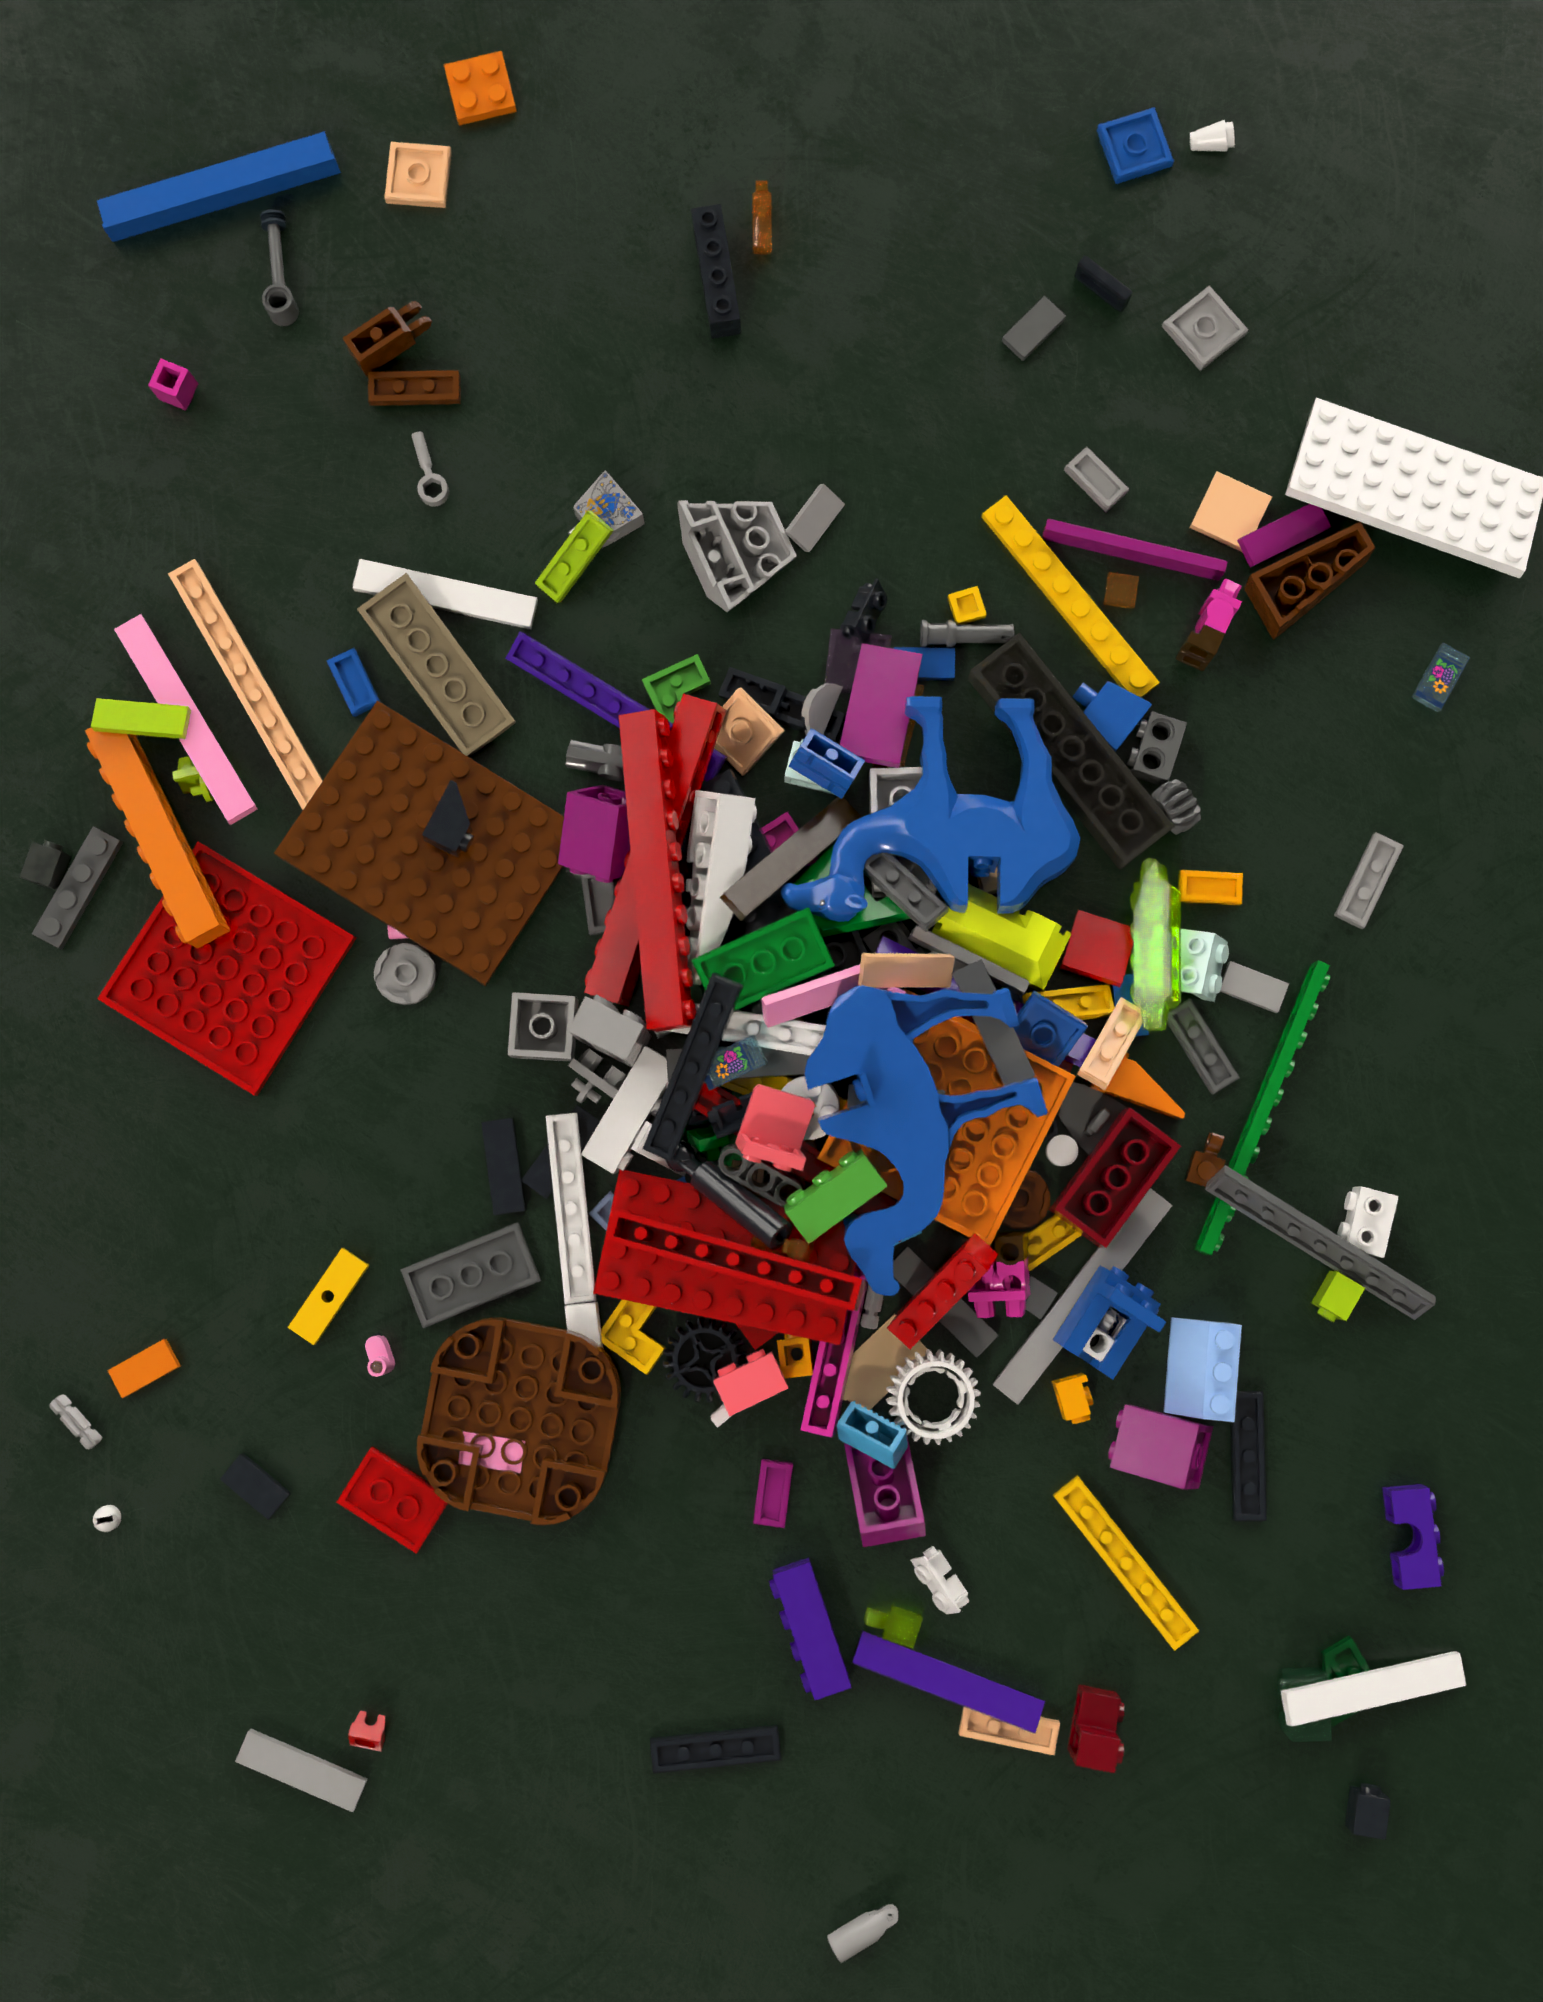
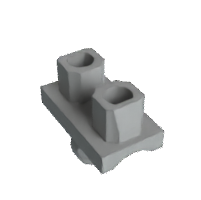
M590 1048L578 1060L573 1058L568 1065L588 1080L587 1084H584L576 1078L571 1085L580 1092L576 1101L581 1104L587 1097L596 1104L599 1102L602 1096L593 1090L595 1086L614 1099L627 1076L613 1065L603 1079L593 1073L603 1058Z

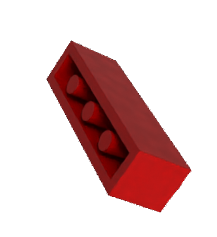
M974 1233L898 1311L887 1329L911 1350L990 1269L999 1254Z

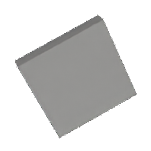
M1210 285L1162 324L1163 329L1200 371L1248 332L1246 326Z

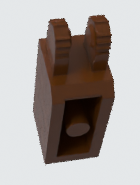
M413 301L398 311L394 307L387 308L342 338L349 353L366 376H368V372H374L416 344L415 338L431 327L432 321L427 316H422L410 325H406V322L421 312L422 307L419 302Z

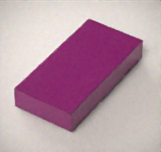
M769 1459L761 1460L753 1524L785 1528L793 1463Z

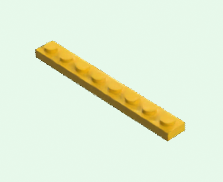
M1007 495L982 513V519L1121 688L1142 698L1158 686L1160 682Z

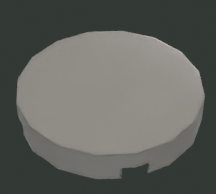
M409 943L398 944L383 951L376 961L374 969V979L381 995L391 1002L401 1005L416 1004L428 997L435 987L437 978L436 965L430 954L418 945Z

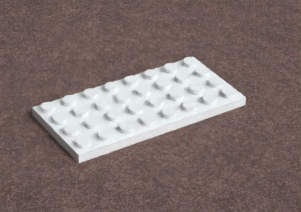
M1316 398L1311 408L1285 495L1521 578L1526 570L1542 503L1543 478Z

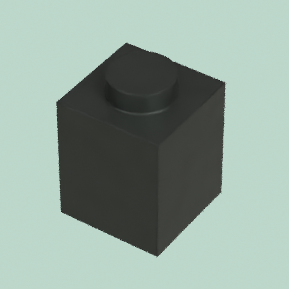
M46 840L43 845L32 842L20 878L57 890L66 874L71 856L62 852L63 846Z

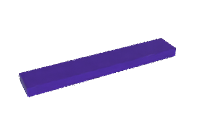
M864 1631L861 1633L852 1660V1664L1030 1733H1036L1045 1701Z

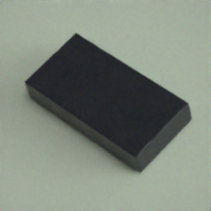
M1086 255L1080 260L1075 272V278L1117 311L1122 312L1129 303L1132 291Z
M244 1453L238 1456L220 1478L221 1481L268 1520L272 1518L291 1494Z

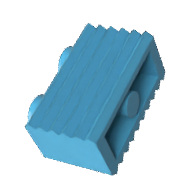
M856 1401L850 1402L836 1426L839 1440L892 1469L896 1467L908 1447L906 1428H901L900 1424L895 1425L894 1422H889V1418L884 1419L883 1416H878V1413H873L872 1410L867 1411V1407H862L861 1404L856 1405Z

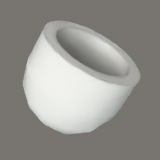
M113 1505L100 1507L93 1516L95 1528L102 1532L114 1530L121 1522V1513ZM112 1515L113 1521L100 1523L99 1518Z

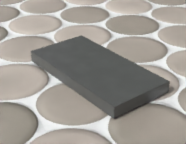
M519 1222L400 1269L422 1328L541 1281Z

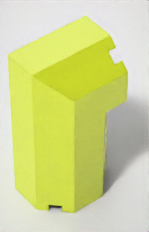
M968 884V906L966 913L955 912L949 908L948 913L936 922L932 930L938 936L1028 980V986L1039 992L1044 991L1071 936V933L1067 930L1063 934L1059 933L1062 926L1030 910H1027L1025 915L1018 914L1019 911L997 914V897Z

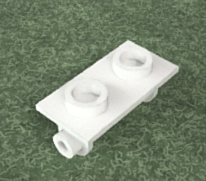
M932 1546L923 1552L925 1556L911 1559L915 1566L914 1571L917 1578L928 1586L933 1594L932 1599L937 1608L945 1612V1614L959 1613L961 1611L960 1608L969 1602L967 1598L968 1592L956 1574L947 1580L944 1578V1575L952 1568L942 1552Z

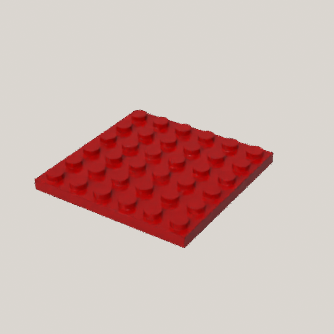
M198 841L192 852L231 931L200 948L183 943L175 931V927L178 925L174 917L167 913L162 904V900L165 899L162 896L97 999L252 1095L258 1096L355 942L356 937Z

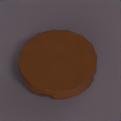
M1028 1170L1001 1225L1011 1229H1027L1036 1225L1046 1216L1050 1207V1191L1046 1182L1037 1172Z

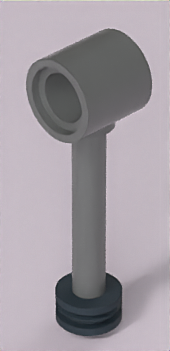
M269 209L263 211L260 216L261 227L268 232L273 285L267 287L263 292L262 302L270 319L276 325L288 326L297 320L299 308L291 291L285 286L280 232L286 228L285 214L280 210ZM286 302L283 307L275 308L279 303Z

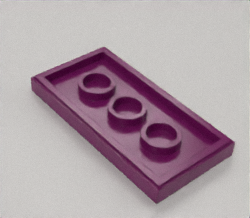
M862 643L840 741L842 747L864 759L867 763L894 768L900 767L910 719L905 715L906 697L915 695L923 654Z

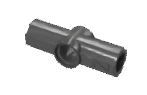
M570 741L566 754L565 765L567 768L597 773L599 777L608 780L624 781L621 746L614 744L599 746L586 742Z

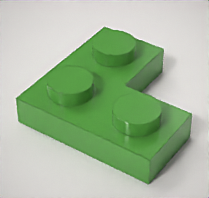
M698 654L642 679L655 710L663 714L672 723L674 722V708L677 702L681 701L682 695L691 694L711 684Z

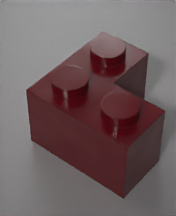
M1078 1684L1067 1750L1075 1765L1115 1773L1116 1764L1122 1763L1124 1744L1120 1743L1121 1740L1116 1733L1117 1722L1122 1723L1125 1706L1124 1703H1121V1698L1117 1692Z

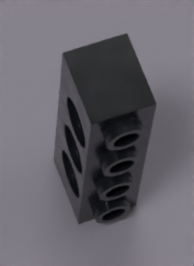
M721 204L692 208V224L711 339L741 334L740 315Z

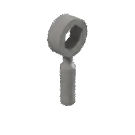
M415 432L412 434V439L420 467L425 473V476L418 483V494L425 504L432 507L439 506L448 499L449 487L442 476L432 473V462L423 432ZM432 482L440 484L442 487V492L435 498L425 494V488Z

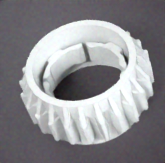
M926 1349L925 1356L915 1352V1359L912 1361L905 1357L906 1365L904 1367L896 1366L899 1371L898 1375H890L894 1386L886 1388L888 1392L893 1394L892 1397L886 1399V1402L890 1405H895L889 1410L891 1416H898L894 1423L896 1425L900 1424V1426L904 1425L903 1428H906L907 1434L912 1432L914 1441H917L922 1436L923 1442L926 1445L929 1444L931 1439H934L937 1445H940L942 1438L952 1442V1435L957 1434L961 1437V1429L963 1427L971 1428L968 1423L969 1419L977 1418L973 1413V1409L980 1407L975 1397L981 1395V1392L973 1388L978 1383V1380L969 1378L973 1371L969 1367L963 1369L965 1362L961 1359L954 1362L955 1356L952 1353H949L944 1358V1353L940 1349H938L935 1356H933L929 1349ZM943 1367H946L956 1372L959 1378L957 1379V1377L954 1374H952L947 1369L945 1370ZM937 1371L938 1373H944L945 1371L946 1375L952 1378L958 1387L959 1397L956 1402L960 1409H953L951 1415L942 1421L931 1423L924 1420L921 1422L920 1418L913 1415L909 1409L907 1397L910 1390L906 1384H914L915 1379L925 1372ZM910 1415V1417L918 1424L912 1422L910 1419L907 1418V1416Z

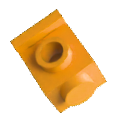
M784 1334V1340H777L780 1369L784 1378L813 1375L814 1358L811 1339ZM799 1348L802 1350L803 1356L800 1360H795L792 1357L793 1349Z
M1084 1373L1052 1381L1062 1418L1066 1421L1071 1420L1072 1424L1090 1420L1089 1414L1091 1412L1089 1406L1093 1405V1399L1089 1387H1083L1082 1385L1083 1382L1088 1381Z

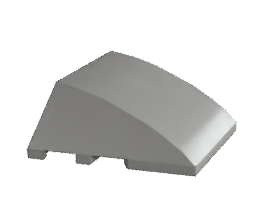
M679 500L677 503L682 542L706 596L726 612H729L797 556L772 502L735 501L734 504H716L715 501H706L703 504Z

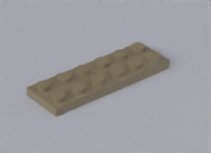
M407 573L357 609L464 755L472 756L517 723Z

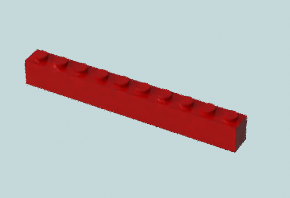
M686 694L682 695L681 701L677 702L674 708V722L670 736L667 737V745L673 757L670 777L676 788V797L673 798V809L676 811L679 820V827L675 831L676 842L680 844V847L682 846L693 813L695 791L701 789L726 713V709L717 703ZM631 850L625 856V870L622 879L616 884L614 891L616 898L612 909L606 914L604 922L606 928L602 939L596 944V958L593 967L587 972L585 978L586 988L584 993L593 996L598 995L608 1001L628 1007L641 970Z
M652 709L619 715L646 1027L647 1030L660 1032L691 1028L693 1019L696 1016V1006L694 1001L691 1000L690 987L693 986V974L691 969L688 968L687 955L690 954V942L688 937L685 936L684 924L687 923V910L682 905L681 892H684L685 884L682 874L679 873L678 861L682 858L680 844L676 842L675 830L679 827V820L676 811L673 809V798L676 797V788L670 777L673 757L667 745V737L670 736V725L668 719L663 714Z

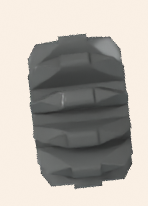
M1177 779L1167 781L1152 793V806L1155 808V814L1168 831H1172L1175 834L1185 832L1201 820V809L1197 805V799L1184 782H1180Z

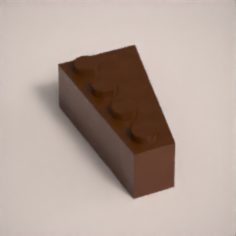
M1358 522L1251 574L1244 590L1272 639L1275 640L1366 564L1375 546L1361 522Z

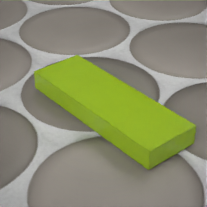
M588 510L536 580L535 584L557 603L562 602L614 530L594 512Z
M96 698L91 728L98 732L186 739L191 710L188 706Z

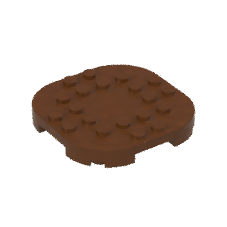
M500 1317L486 1318L470 1323L457 1330L444 1341L431 1365L430 1372H432L423 1425L421 1434L417 1438V1457L420 1470L435 1489L433 1492L446 1503L461 1510L469 1511L473 1509L531 1521V1524L536 1525L560 1523L585 1509L600 1492L607 1477L621 1403L620 1378L615 1364L608 1353L592 1339L580 1333ZM463 1431L477 1433V1435L472 1438L471 1443L465 1442ZM480 1436L489 1438L492 1443L491 1451L486 1455H482L483 1445L474 1444L475 1440ZM492 1436L509 1438L501 1448V1456L506 1463L511 1465L522 1462L521 1473H516L512 1470L490 1469L480 1464L481 1458L490 1457L495 1451L496 1443ZM511 1442L520 1444L523 1449V1455L517 1461H511L505 1455V1448ZM460 1450L472 1453L470 1465L458 1464Z

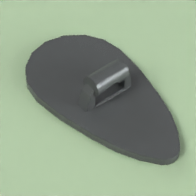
M1073 1082L1057 1115L1074 1140L1089 1155L1120 1112L1127 1107L1100 1091Z

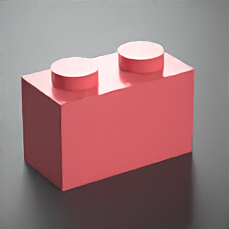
M764 1349L748 1355L746 1357L748 1363L736 1367L735 1363H732L717 1370L719 1376L714 1378L713 1382L729 1416L788 1389V1384L772 1351L766 1354Z

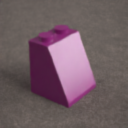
M599 785L567 792L558 864L570 868L569 871L574 874L594 875L595 880L599 882L611 883L614 879L622 877L625 870V856L631 850L625 791Z
M1125 1405L1124 1410L1121 1409L1116 1420V1428L1119 1429L1117 1440L1112 1442L1109 1449L1108 1457L1112 1460L1110 1468L1181 1489H1199L1214 1426L1134 1405Z

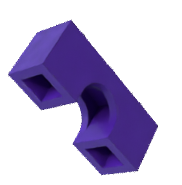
M1421 1484L1382 1487L1386 1520L1394 1524L1408 1523L1413 1530V1540L1408 1548L1402 1551L1390 1552L1394 1585L1402 1590L1441 1586L1440 1577L1444 1576V1566L1441 1557H1438L1436 1544L1440 1543V1533L1438 1526L1434 1524L1433 1511H1436V1499L1433 1492H1430L1429 1487Z

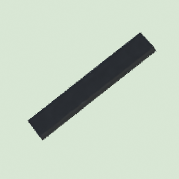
M712 973L643 1150L670 1162L674 1161L743 989V984L720 974Z

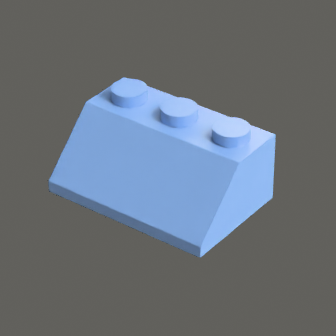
M1171 1317L1164 1413L1207 1420L1235 1421L1242 1325Z

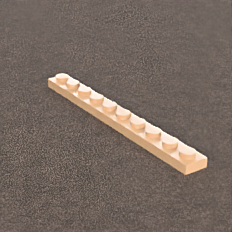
M193 559L168 573L303 810L323 780L199 563Z

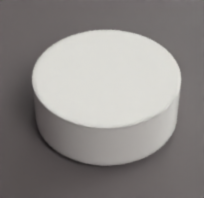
M1067 1135L1055 1136L1046 1145V1156L1056 1166L1070 1165L1078 1156L1077 1143Z

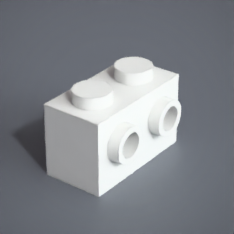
M1362 1186L1353 1187L1352 1192L1349 1191L1347 1193L1344 1203L1347 1215L1345 1222H1341L1337 1235L1372 1257L1384 1258L1399 1196Z

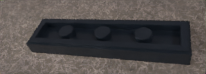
M1237 1391L1235 1421L1230 1422L1232 1520L1267 1521L1263 1392Z
M778 1725L650 1738L653 1774L781 1760Z

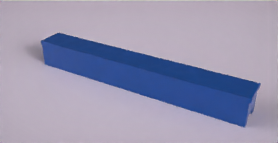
M324 131L99 199L97 204L103 221V229L112 242L341 172Z

